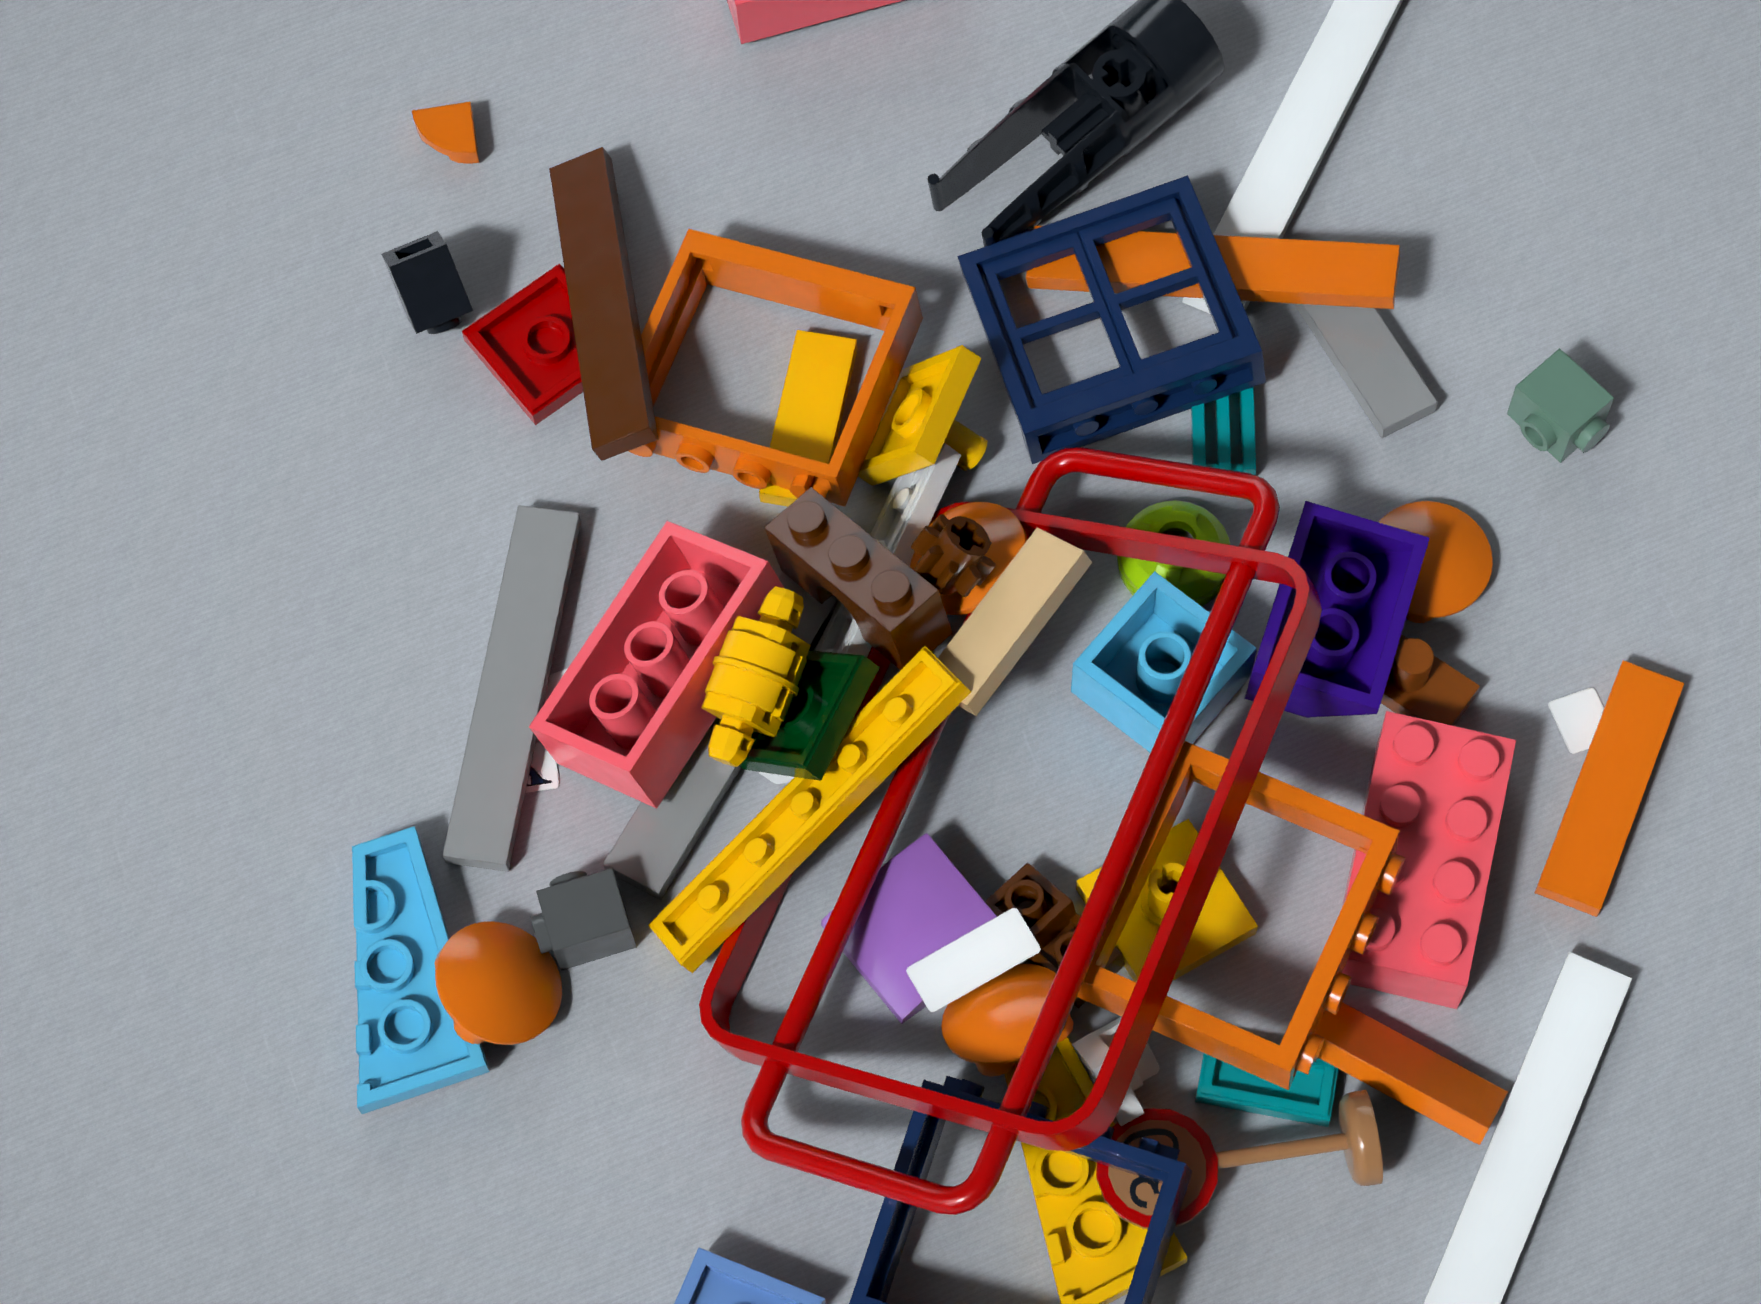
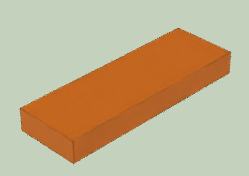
M1343 1002L1336 1015L1326 1010L1324 1011L1315 1031V1034L1324 1037L1318 1058L1478 1145L1484 1139L1508 1091Z

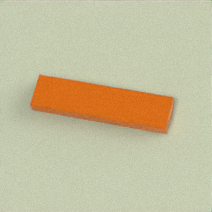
M1624 660L1622 661L1535 889V894L1592 916H1598L1683 689V682Z

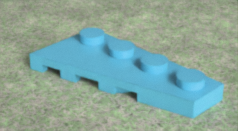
M415 826L352 846L353 915L357 961H354L355 988L357 989L358 1004L356 1053L359 1056L357 1108L361 1114L490 1072L482 1044H471L457 1035L454 1029V1020L445 1010L437 992L434 962L437 954L450 937L420 836Z

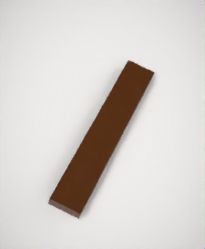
M601 147L549 168L591 446L594 453L603 461L658 440V433L613 163L609 154Z

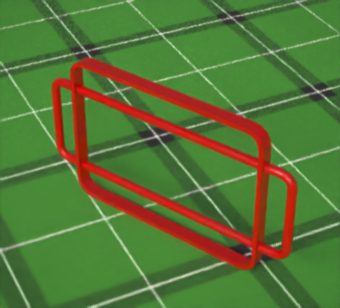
M1083 447L1059 450L1050 454L1037 465L1025 486L1016 508H1007L1018 518L1024 527L1027 540L1038 527L1079 549L1226 574L999 1110L798 1052L948 720V715L898 766L772 1045L731 1033L729 1016L735 998L793 873L725 940L706 980L699 1008L701 1023L709 1036L728 1053L738 1059L762 1066L745 1102L741 1117L742 1135L753 1153L765 1160L935 1213L958 1215L975 1209L990 1196L1000 1180L1016 1141L1047 1150L1071 1151L1091 1144L1108 1130L1120 1110L1319 627L1322 607L1318 592L1306 572L1294 559L1279 553L1265 551L1277 524L1280 505L1276 490L1262 477L1251 473ZM1071 472L1243 498L1251 501L1254 506L1239 546L1041 513L1056 481ZM972 502L954 503L947 507L941 508L934 513L930 523L934 521L940 514H943L957 506ZM1252 580L1279 583L1295 588L1296 596L1290 615L1091 1093L1082 1107L1069 1117L1054 1122L1026 1118ZM971 613L967 614L965 621L968 619ZM871 647L867 658L880 668L855 716L876 695L890 664V661L873 647ZM789 1074L989 1133L968 1179L956 1186H944L776 1135L769 1129L768 1118L786 1076Z

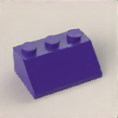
M1305 501L1288 557L1294 559L1306 572L1318 592L1322 611L1319 627L1284 711L1306 718L1378 713L1428 546L1429 537ZM1279 584L1244 699L1250 701L1255 699L1294 605L1295 588Z

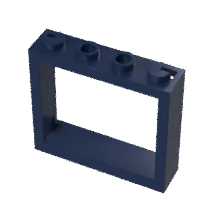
M946 1076L944 1085L923 1080L921 1088L998 1110L1001 1105L982 1098L985 1087L965 1079L960 1080ZM1032 1101L1026 1118L1054 1122L1046 1119L1050 1108ZM913 1111L894 1170L926 1180L946 1120ZM1109 1126L1108 1130L1091 1144L1063 1152L1162 1183L1124 1303L1151 1304L1192 1170L1186 1163L1177 1161L1179 1149L1160 1144L1159 1141L1145 1137L1140 1138L1137 1148L1111 1140L1114 1128ZM884 1197L849 1304H888L886 1300L917 1209L916 1206Z

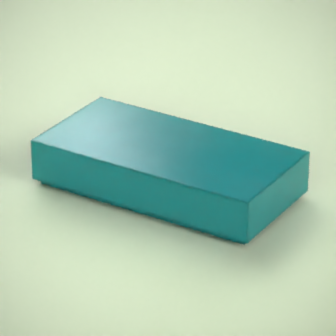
M1203 1053L1195 1102L1328 1127L1331 1119L1338 1068L1317 1058L1308 1075L1297 1071L1290 1089L1287 1090Z

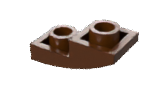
M1027 862L994 892L985 903L996 916L1003 914L1011 908H1017L1041 948L1038 954L1027 960L1031 964L1048 968L1057 973L1080 916L1076 913L1073 901ZM1114 947L1105 969L1117 973L1125 966L1122 952ZM1076 997L1074 1005L1079 1009L1086 1001Z

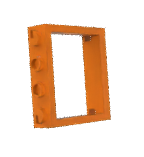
M688 229L641 334L653 407L707 284L883 330L884 333L829 464L656 416L658 440L629 450V452L642 457H650L654 453L676 459L683 467L698 473H707L712 469L733 475L740 483L756 489H764L768 483L790 490L796 498H799L812 487L830 503L845 507L923 320L916 287Z
M1184 741L1078 992V998L1121 1017L1123 1016L1136 982L1105 969V966L1193 782L1216 791L1229 759ZM1258 772L1246 804L1366 854L1365 859L1280 1045L1168 996L1165 998L1153 1031L1289 1090L1297 1071L1308 1075L1314 1061L1316 1062L1324 1037L1315 1034V1031L1325 1010L1335 1015L1339 1011L1352 979L1351 976L1342 973L1352 950L1360 954H1364L1379 919L1378 916L1369 913L1379 891L1388 895L1392 893L1405 857L1396 854L1400 830Z

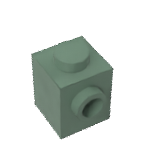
M1559 348L1515 386L1507 415L1520 426L1523 436L1533 447L1540 451H1548L1561 463L1577 448L1586 453L1604 437L1610 428L1606 419L1614 397Z

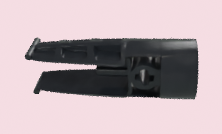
M1137 0L1061 65L1056 67L1052 75L1031 94L1017 101L1009 109V113L987 134L974 141L967 148V152L940 178L937 174H930L927 180L934 210L942 211L1042 134L1050 142V148L1057 155L1061 153L1063 157L1024 190L982 230L984 247L991 246L999 241L1019 235L1031 227L1033 228L1042 221L1045 215L1066 199L1086 189L1091 180L1121 156L1126 157L1136 146L1222 75L1225 68L1224 61L1213 36L1201 19L1182 0Z

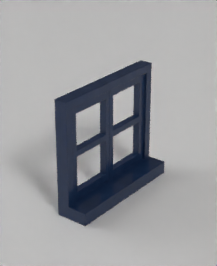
M1188 175L999 241L991 246H985L957 256L963 277L1020 425L1024 444L1032 464L1044 460L1050 454L1059 450L1080 448L1192 409L1193 406L1206 404L1266 383L1262 349ZM1171 220L1191 268L1115 294L1096 246ZM1074 254L1093 302L1017 329L999 280ZM1198 283L1218 333L1141 359L1121 310ZM1100 318L1119 367L1042 394L1023 345Z

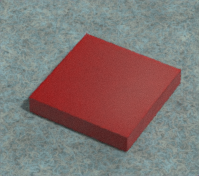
M560 263L462 331L464 341L535 425L583 392L565 269Z

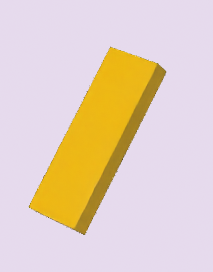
M802 330L796 331L769 448L829 464L836 448L858 350L857 339ZM769 483L766 488L759 490L760 502L788 507L798 499L790 490Z

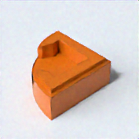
M470 102L412 110L416 129L421 140L426 145L428 144L436 151L449 156V159L454 162L466 164L479 163L474 115Z

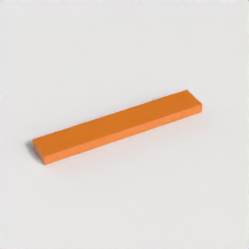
M1138 231L1096 246L1114 293H1120L1191 268L1177 233ZM1213 235L1241 301L1394 309L1400 263V245ZM1074 254L1027 270L1026 281L1030 289L1089 292ZM1198 283L1163 295L1203 298Z

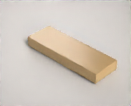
M1038 527L1035 529L938 657L971 691L958 705L959 707L975 716L978 715L1092 564V561L1083 550Z

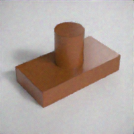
M1401 634L1381 704L1398 714L1455 726L1477 696L1480 685L1434 656L1432 648L1425 641L1417 638L1408 639Z

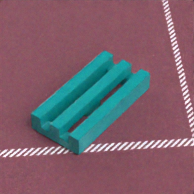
M1253 387L1239 392L1242 464H1231L1229 396L1216 400L1218 464H1206L1204 403L1193 406L1191 409L1193 465L1256 474Z

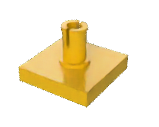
M961 345L902 369L858 477L874 486L934 465L944 443L961 454L957 464L960 469L967 471V469L974 468L983 457L988 440L955 420V417L982 358Z
M1189 818L1171 828L1115 945L1122 952L1125 962L1124 967L1134 982L1138 980L1198 836V832ZM1102 867L1076 880V890L1085 904ZM1220 867L1173 981L1250 938L1257 932L1258 925Z

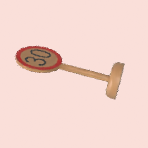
M1366 1090L1350 1092L1341 1098L1339 1102L1341 1133L1215 1152L1210 1137L1193 1119L1171 1109L1146 1108L1143 1109V1115L1123 1126H1120L1117 1122L1112 1127L1114 1128V1133L1111 1140L1137 1148L1140 1138L1145 1137L1180 1150L1177 1161L1186 1163L1192 1170V1175L1175 1227L1191 1222L1208 1206L1218 1183V1169L1344 1150L1350 1175L1356 1184L1370 1186L1382 1184L1383 1162L1378 1128L1371 1100ZM1097 1163L1096 1180L1104 1201L1122 1220L1142 1229H1148L1162 1183Z

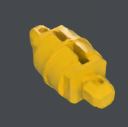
M775 586L766 595L757 613L761 616L759 621L737 616L732 629L728 630L719 656L714 657L712 662L714 669L707 684L706 696L701 708L721 719L719 725H714L708 745L709 757L718 762L738 767L746 759L755 741L751 738L753 732L775 737L780 724L784 723L793 697H797L799 693L798 684L807 663L806 656L811 645L791 633L792 629L798 628L804 608L803 597L794 591Z

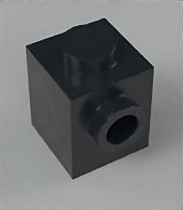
M438 231L381 254L407 318L416 334L425 330L429 334H438L450 330L462 322V315L473 311L448 246Z

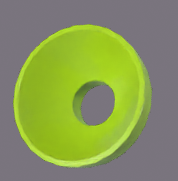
M1173 500L1156 503L1137 513L1126 526V528L1163 533L1171 528H1181L1189 532L1194 539L1230 545L1229 537L1220 521L1203 507L1190 502ZM1117 556L1119 574L1125 587L1132 595L1137 592L1155 571L1200 606H1204L1218 595L1226 574Z

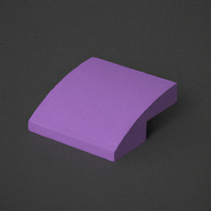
M926 833L880 868L843 953L898 1021L903 1024L926 1007L906 972L907 968L997 916ZM832 911L821 920V926L824 929Z

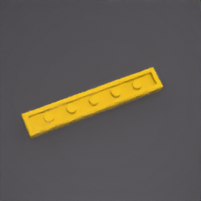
M926 646L853 718L822 780L794 777L649 923L648 926L681 966L694 973L971 693Z

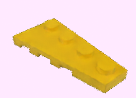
M1068 1037L1057 1043L1033 1099L1034 1102L1050 1108L1046 1119L1052 1121L1069 1117L1082 1107L1094 1086ZM1016 1061L1014 1066L1004 1074L1007 1088L1019 1061ZM1114 1121L1111 1123L1110 1127H1113L1115 1125ZM1021 1142L1060 1304H1109L1128 1294L1148 1229H1142L1122 1220L1104 1201L1096 1180L1097 1162L1063 1151L1047 1150ZM1174 1232L1160 1277L1187 1263L1188 1257Z

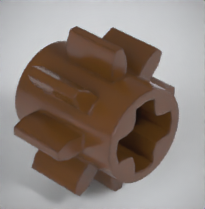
M940 514L931 527L925 526L911 545V548L916 553L922 555L914 569L920 576L938 589L940 594L948 595L958 591L962 597H967L976 584L981 585L995 568L996 564L990 558L984 556L992 542L984 528L974 520L962 516L949 520L944 514Z

